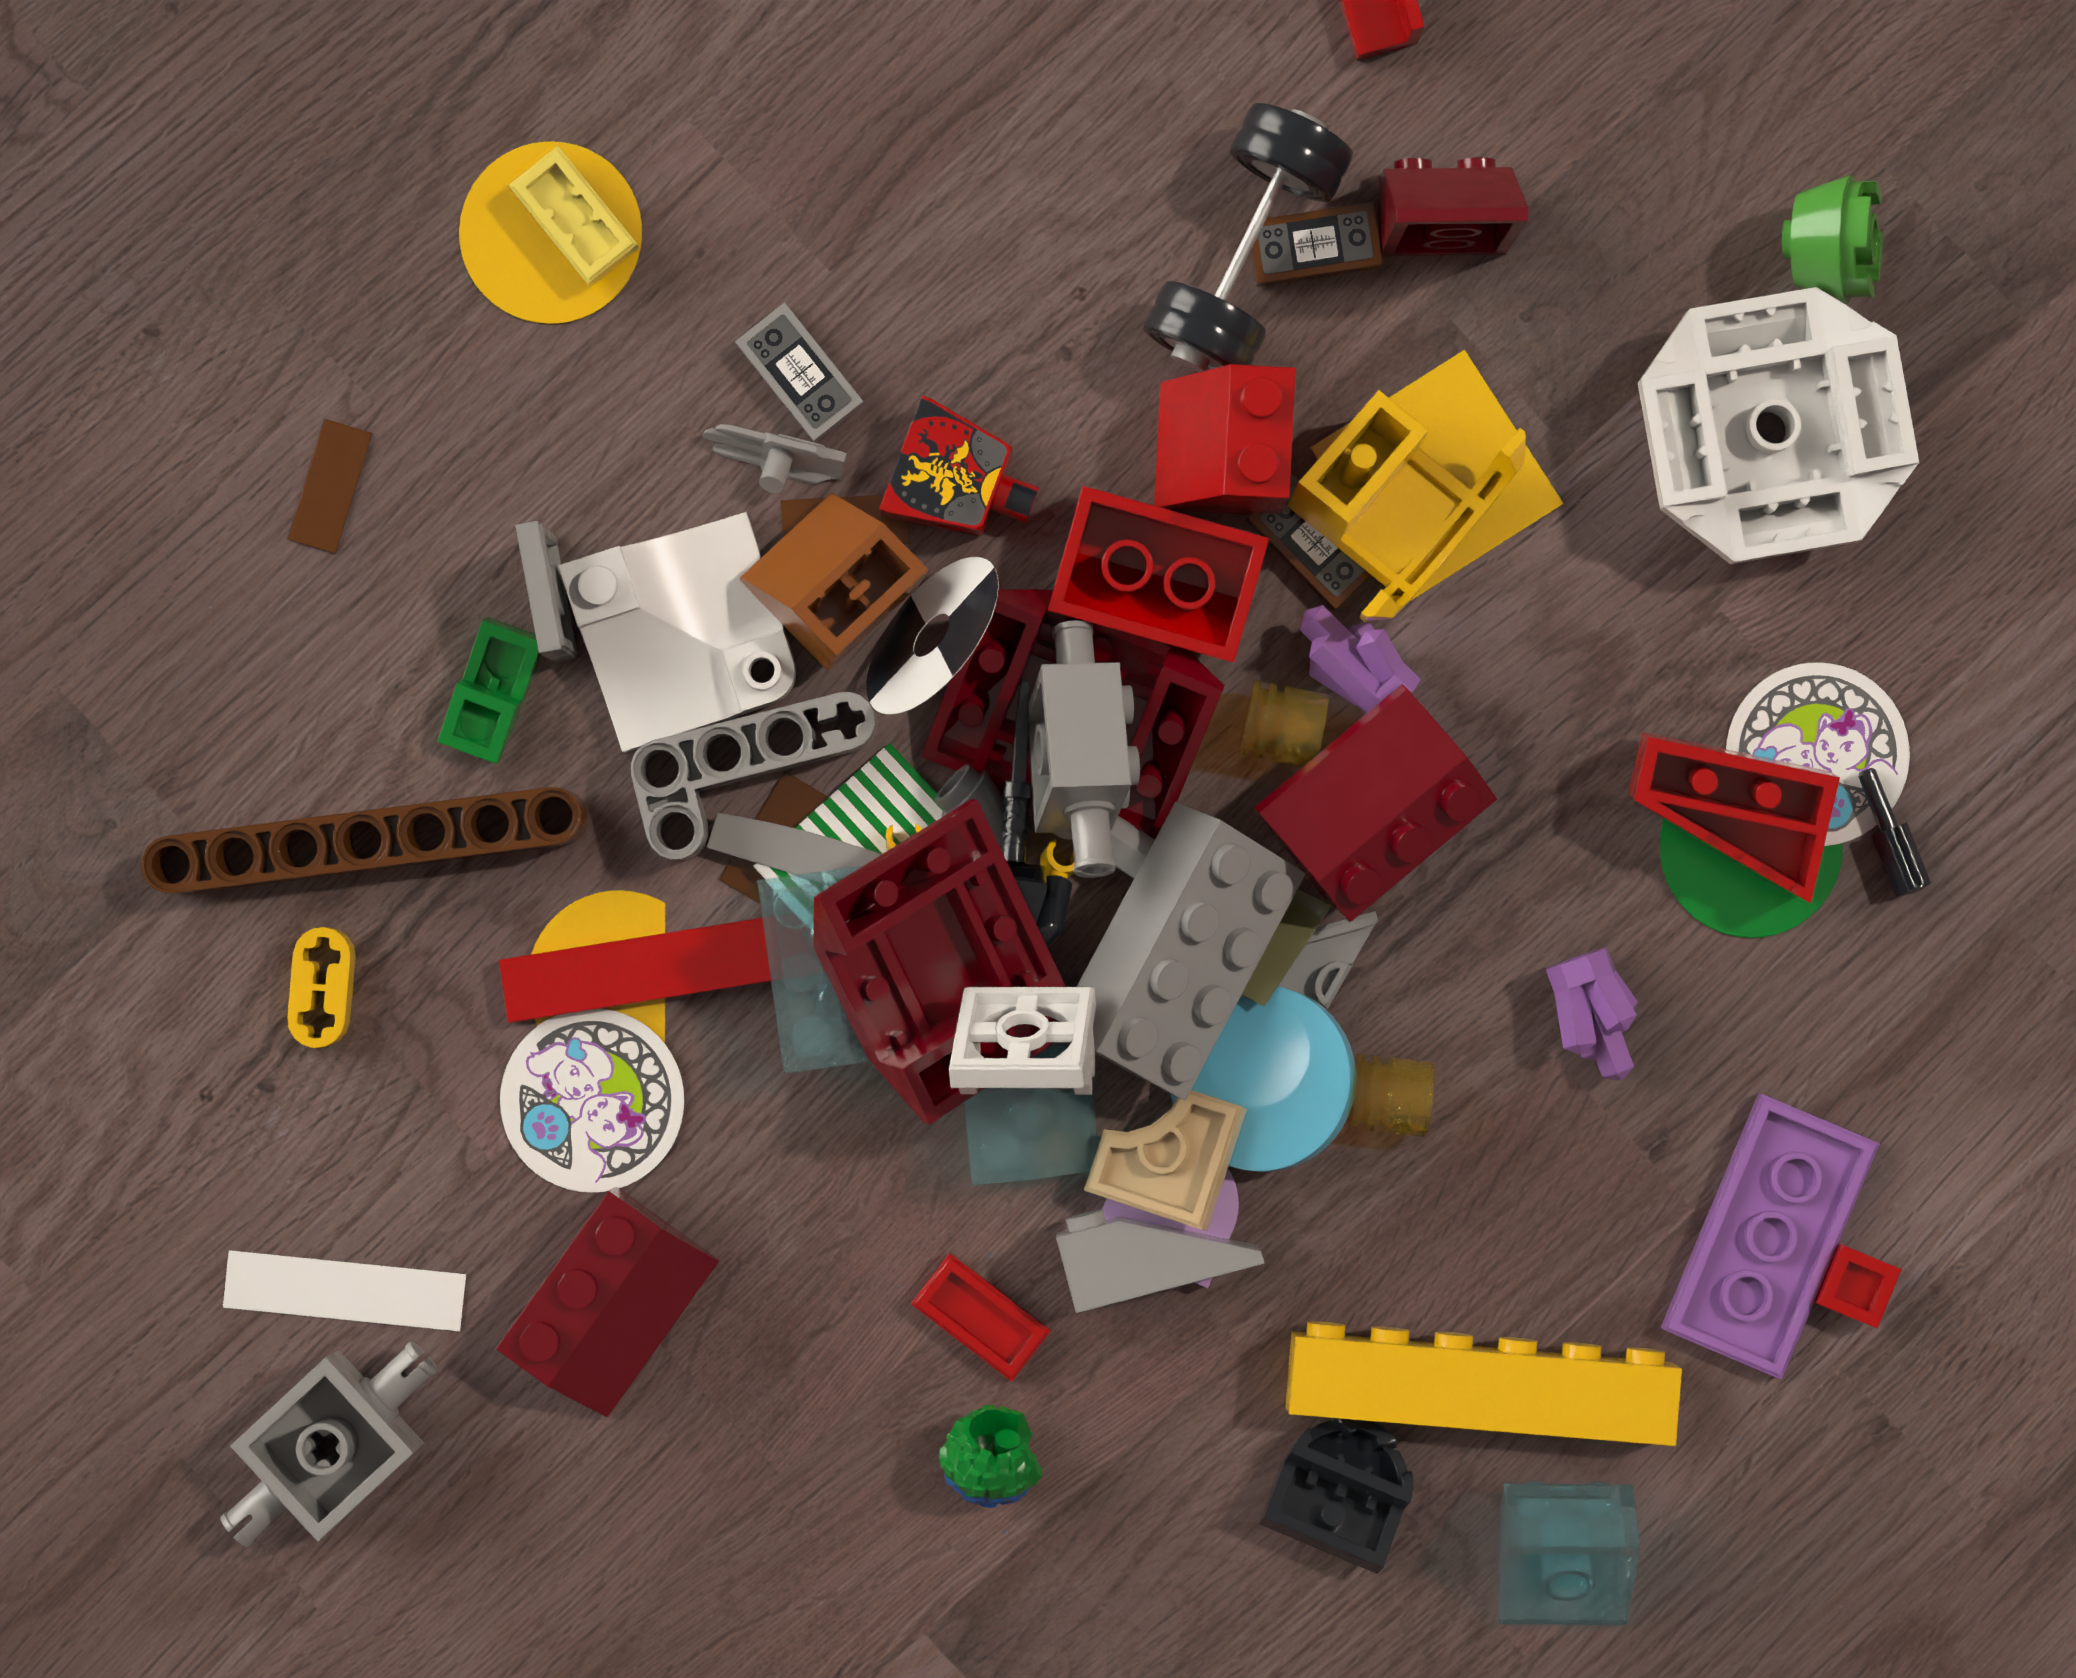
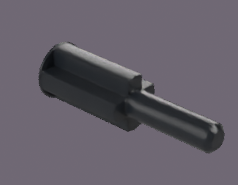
M1869 768L1859 772V781L1880 830V833L1872 835L1896 894L1895 896L1910 895L1924 889L1932 882L1929 879L1907 822L1898 825L1876 769Z

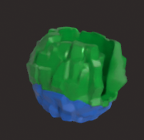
M982 1405V1408L973 1410L966 1416L959 1418L955 1422L952 1431L947 1434V1441L939 1450L938 1462L944 1471L947 1485L952 1486L966 1502L980 1504L982 1507L995 1508L998 1504L1005 1505L1019 1501L1028 1493L1032 1486L1038 1484L1042 1477V1467L1038 1464L1036 1455L1032 1453L1028 1445L1033 1433L1030 1431L1031 1428L1028 1426L1024 1413L1013 1409L1010 1410V1408L1003 1406L997 1409L995 1405Z

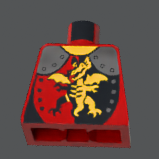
M922 395L879 510L881 516L892 520L982 536L991 511L1027 523L1040 487L1005 475L1013 455L1012 446L933 399Z

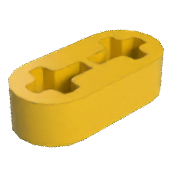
M331 927L313 928L305 932L296 942L293 952L287 1016L288 1027L298 1042L311 1048L328 1047L339 1042L347 1033L351 1017L356 959L355 948L346 934L341 930ZM322 937L330 938V948L340 951L341 955L339 963L328 965L326 984H318L319 963L309 961L308 957L310 948H319L321 946ZM318 991H325L324 1011L335 1015V1023L332 1027L323 1028L321 1038L314 1036L313 1026L303 1024L304 1012L315 1010Z

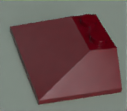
M998 589L996 606L982 639L969 659L948 683L923 750L922 758L958 771L966 764L971 765L977 772L985 770L996 786L1004 790L1006 782H1011L1015 720L1021 683L1023 679L1029 681L1031 698L1042 664H1057L1055 639L1052 634L1053 627L1066 621H1084L1048 611L1053 590ZM1091 623L1094 631L1092 638L1095 663H1120L1122 685H1130L1132 687L1134 698L1133 722L1126 725L1127 745L1137 746L1140 776L1138 785H1131L1128 808H1121L1118 816L1156 839L1174 803L1179 799L1225 685L1187 649ZM1028 747L1025 783H1031ZM1031 788V797H1030L1029 800L1033 802V800H1032V788Z
M970 799L814 896L813 948L868 1060L926 1124H932L976 1095L960 1094L959 1088H951L949 1065L964 988L1066 987L977 799ZM1045 1016L1048 1019V1022H1058V1020L1054 1018ZM1019 1024L1009 1028L1005 1033L1012 1037L1022 1038L1034 1035L1040 1028L1031 1024ZM980 1042L983 1058H1007L1008 1050L1002 1048L998 1042ZM1046 1042L1040 1048L1032 1050L1030 1053V1058L1039 1054L1055 1042ZM978 1088L977 1094L985 1088Z

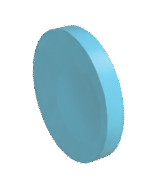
M1277 987L1265 1006L1241 995L1191 1090L1247 1109L1229 1166L1249 1171L1274 1172L1296 1167L1309 1161L1327 1148L1343 1128L1353 1105L1356 1089V1067L1350 1043L1335 1018L1323 1006L1306 995L1290 989ZM1171 1094L1172 1102L1174 1104L1177 1097Z

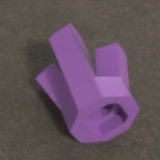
M1323 605L1304 612L1300 631L1312 642L1309 654V676L1355 705L1364 715L1401 684L1412 693L1421 681L1402 661L1384 629L1375 630L1370 623L1352 625L1348 630Z
M1607 946L1546 968L1555 994L1563 1049L1581 1054V1057L1584 1059L1596 1061L1602 1078L1623 1080L1634 1068V1064L1621 1031L1628 1030L1637 1014L1634 1009L1638 1001L1617 973Z

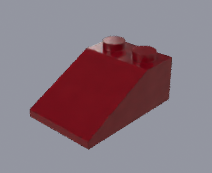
M1473 157L1460 159L1457 161V168H1432V160L1424 158L1400 159L1394 161V169H1384L1379 179V241L1382 256L1506 255L1528 222V206L1513 168L1496 167V160L1493 158Z

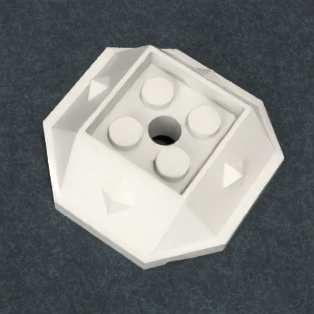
M1817 287L1689 309L1638 382L1660 510L1729 564L1861 541L1900 486L1905 483L1919 464L1897 336L1874 321L1871 323L1856 311ZM1771 412L1782 419L1786 429L1782 443H1769L1759 435L1756 422L1760 413Z

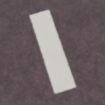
M229 1250L223 1308L460 1331L466 1274Z

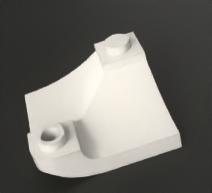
M747 512L663 537L623 547L617 546L558 565L577 626L580 628L622 752L627 753L639 749L643 744L655 739L714 725L777 703L791 691L796 679V667L784 626L740 581V577L762 558ZM761 659L769 660L774 665V675L765 683H758L751 676L752 665Z

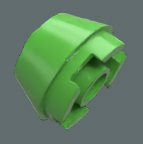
M1850 174L1797 193L1793 206L1792 220H1785L1782 230L1783 258L1791 259L1792 277L1796 286L1803 289L1817 287L1846 304L1850 302L1851 297L1875 296L1872 281L1880 280L1883 231H1879L1877 214L1871 213V205H1878L1882 201L1878 181H1854L1853 176Z

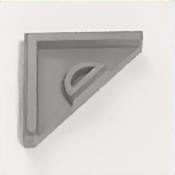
M1376 911L1359 915L1350 923L1344 919L1319 926L1278 987L1304 994L1327 1010L1374 925L1378 922Z

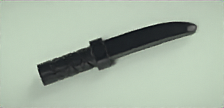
M1023 679L1017 705L1011 782H1006L1004 785L1003 807H1005V811H1003L1002 824L1004 826L1002 828L1001 841H1003V845H1001V850L1007 863L1011 864L1026 863L1027 847L1025 843H1027L1028 830L1026 828L1029 817L1027 811L1031 797V783H1025L1030 717V688L1027 679Z

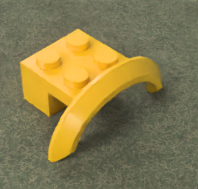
M1378 390L1298 482L1287 506L1386 587L1384 590L1381 589L1362 611L1360 619L1366 622L1394 618L1434 575L1523 466L1526 435L1523 429L1519 428L1472 489H1469L1419 448L1429 430Z

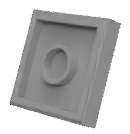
M538 521L515 525L538 651L553 662L575 659L576 655H578L567 591L558 566L561 565L557 537Z

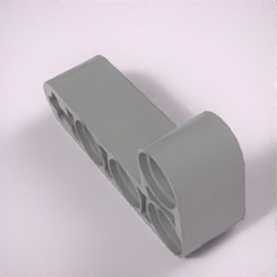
M839 692L655 739L643 744L634 753L631 762V777L646 836L652 849L660 856L675 861H682L699 855L705 848L709 838V830L700 795L701 791L842 756L867 747L874 739L877 731V716L872 706L861 695L852 692ZM843 706H849L855 715H865V722L856 726L857 737L846 739L841 730L821 733L827 742V746L815 749L816 733L812 724L807 719V714L818 711V722L821 725L840 719L839 708ZM782 721L798 723L803 731L801 747L795 753L788 756L775 754L769 745L771 729ZM729 736L735 738L741 747L739 763L729 771L718 772L714 770L707 759L709 746L720 737ZM658 753H671L675 756L679 765L677 778L666 787L656 788L649 783L646 777L647 763L652 756ZM674 814L687 815L694 825L695 834L693 840L687 847L680 850L670 849L664 843L661 835L663 823Z

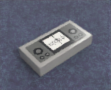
M785 302L735 341L738 348L814 443L864 405V401Z

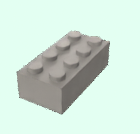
M1175 802L1077 987H1091L1095 989L1096 1010L1093 1023L1095 1053L1138 1078L1185 1101L1306 873L1225 822Z

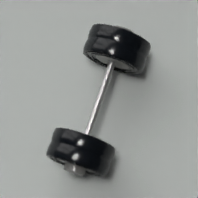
M1255 103L1248 110L1243 120L1242 128L1238 131L1231 145L1230 153L1247 170L1269 182L1267 190L1215 295L1184 283L1166 281L1156 297L1155 305L1149 311L1144 322L1143 330L1154 341L1172 352L1171 358L1178 363L1197 372L1229 364L1252 365L1254 356L1265 339L1266 329L1252 316L1226 301L1280 190L1283 189L1314 201L1329 202L1335 196L1341 184V179L1347 172L1353 157L1352 149L1337 135L1326 129L1323 122L1312 115L1300 110L1292 109L1290 111L1265 103Z

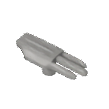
M720 424L716 428L706 429L703 432L705 439L719 442L713 446V452L716 454L761 466L763 471L759 484L764 490L771 493L783 491L787 479L814 485L830 479L841 480L844 473L847 453L826 448L822 444L783 434L761 433L726 424Z

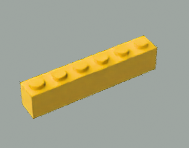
M1308 1321L1307 1332L1291 1331L1285 1407L1288 1413L1292 1415L1676 1446L1682 1368L1673 1362H1665V1351L1630 1347L1626 1350V1358L1601 1356V1346L1563 1342L1562 1353L1537 1351L1536 1340L1515 1337H1499L1498 1348L1473 1346V1335L1454 1332H1435L1434 1343L1409 1341L1410 1330L1378 1326L1371 1327L1370 1337L1345 1335L1346 1325L1321 1321Z

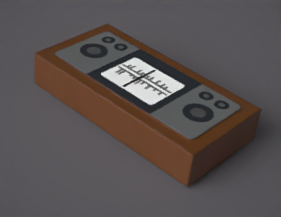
M1373 202L1267 218L1251 249L1256 287L1381 268L1383 261Z
M1293 474L1290 476L1289 500L1282 514L1252 513L1246 521L1260 536L1269 538L1268 544L1335 611L1371 574L1287 506L1300 481Z

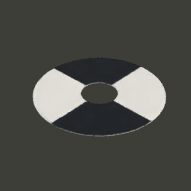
M968 557L953 562L927 579L905 601L885 629L870 662L866 691L869 703L876 711L890 715L903 713L915 708L943 688L969 659L982 639L996 606L999 581L996 569L991 562L981 557ZM940 614H947L950 624L943 640L929 654L922 657L916 656L914 645L921 630L934 617Z

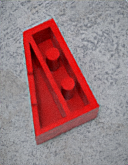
M1642 732L1628 794L1651 811L1801 899L1811 903L1840 777L1826 770Z

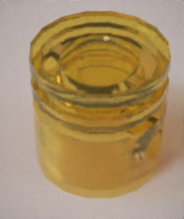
M1253 680L1238 754L1247 755L1248 750H1253L1254 757L1262 759L1264 753L1270 754V761L1303 767L1319 754L1326 722L1329 695L1285 686L1283 692L1277 691V684L1269 683L1266 689L1261 688L1262 681Z
M1356 1054L1354 1058L1356 1067L1353 1105L1348 1116V1129L1357 1130L1359 1124H1364L1365 1131L1373 1132L1376 1125L1380 1127L1381 1133L1426 1137L1433 1103L1434 1062L1388 1057L1386 1063H1382L1381 1056L1372 1055L1370 1061H1366L1365 1054Z

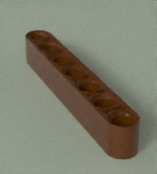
M545 787L164 836L155 839L146 847L141 858V871L146 882L152 888L162 893L192 894L566 846L576 842L583 836L588 826L589 814L582 799L563 788ZM563 799L571 807L573 813L572 822L563 833L552 835L543 828L541 812L550 801ZM499 807L507 814L509 828L506 835L500 841L489 843L480 836L478 820L487 809ZM435 815L443 822L445 837L441 845L436 849L426 851L417 844L415 828L424 817ZM371 823L380 832L381 846L375 855L362 859L354 852L352 836L361 825ZM307 831L316 840L318 846L317 855L309 865L299 867L291 860L289 844L298 833ZM243 839L252 847L254 858L249 870L244 874L236 875L227 866L226 852L235 841ZM179 847L188 855L190 869L183 880L173 883L164 874L163 860L167 853Z

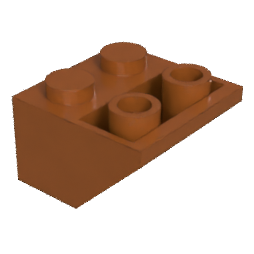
M831 493L740 577V581L829 671L919 587L928 568L884 523Z

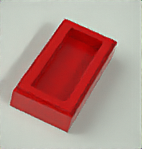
M951 1252L948 1253L911 1302L912 1306L1011 1382H1013L1051 1332L1049 1327Z

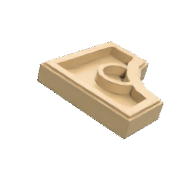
M1191 1090L1185 1101L1177 1097L1172 1108L1150 1126L1130 1132L1104 1129L1084 1191L1208 1231L1247 1109Z

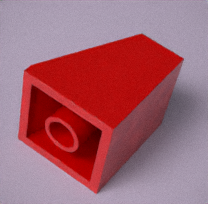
M1229 364L1161 382L1154 506L1171 511L1251 515L1252 513L1282 514L1290 495L1296 368Z

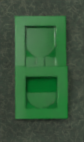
M490 617L482 620L463 679L456 684L437 740L438 743L494 764L500 762L541 657L535 634Z

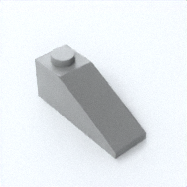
M1103 1209L1067 1218L1068 1230L1057 1232L1056 1235L1076 1313L1265 1264L1259 1245L1120 1216L1105 1219Z

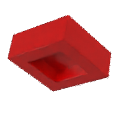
M1838 1244L1814 1302L1878 1329L1902 1269L1845 1245Z

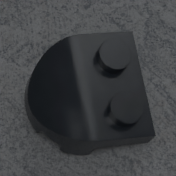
M1335 1418L1334 1420L1318 1424L1311 1429L1308 1428L1288 1451L1279 1468L1259 1524L1378 1574L1384 1568L1402 1513L1411 1501L1413 1492L1412 1471L1407 1470L1404 1459L1396 1447L1398 1441L1385 1428L1373 1421Z

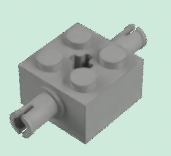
M1075 620L1059 623L1053 627L1052 634L1055 639L1057 664H1042L1029 701L1028 754L1035 833L1072 832L1075 861L1073 866L1074 874L1084 878H1095L1109 875L1116 869L1112 853L1111 831L1121 808H1128L1131 785H1138L1140 761L1137 746L1127 745L1126 725L1132 724L1134 716L1132 687L1130 685H1122L1120 663H1095L1092 638L1094 633L1093 625L1086 621Z
M410 1341L372 1379L364 1377L338 1350L325 1357L231 1444L230 1447L261 1479V1482L243 1499L220 1517L223 1526L230 1532L249 1515L252 1516V1520L233 1538L241 1545L250 1547L254 1540L288 1509L318 1542L425 1445L421 1438L399 1416L397 1408L424 1382L439 1372L436 1364L430 1357L420 1363L410 1374L406 1372L407 1368L423 1355L425 1351L416 1343ZM333 1433L340 1441L336 1446L337 1453L333 1452L325 1457L321 1454L318 1447L324 1441L322 1435L327 1436Z

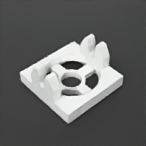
M1091 987L964 988L949 1065L951 1088H959L960 1094H977L978 1088H1074L1075 1095H1092V1077L1095 1075L1093 1036L1096 1010L1095 989ZM1045 1016H1049L1060 1022H1048V1019ZM1019 1024H1031L1040 1028L1037 1033L1029 1037L1018 1038L1005 1033L1009 1028ZM980 1042H998L1002 1048L1008 1050L1007 1058H983ZM1046 1042H1072L1056 1058H1030L1031 1051L1040 1048Z

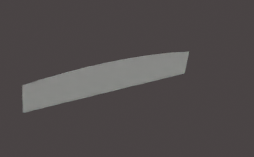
M717 813L707 848L829 885L837 883L882 855L815 833L723 813Z

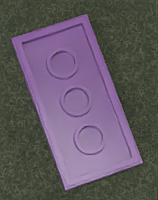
M1758 1093L1660 1328L1782 1380L1880 1143Z

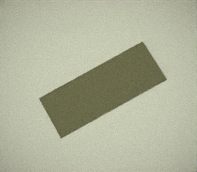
M1297 889L1242 996L1265 1006L1332 907L1331 904Z

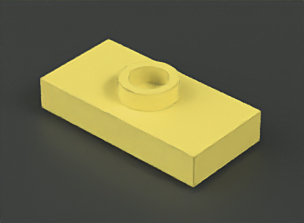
M559 146L508 185L590 288L639 249L635 240Z

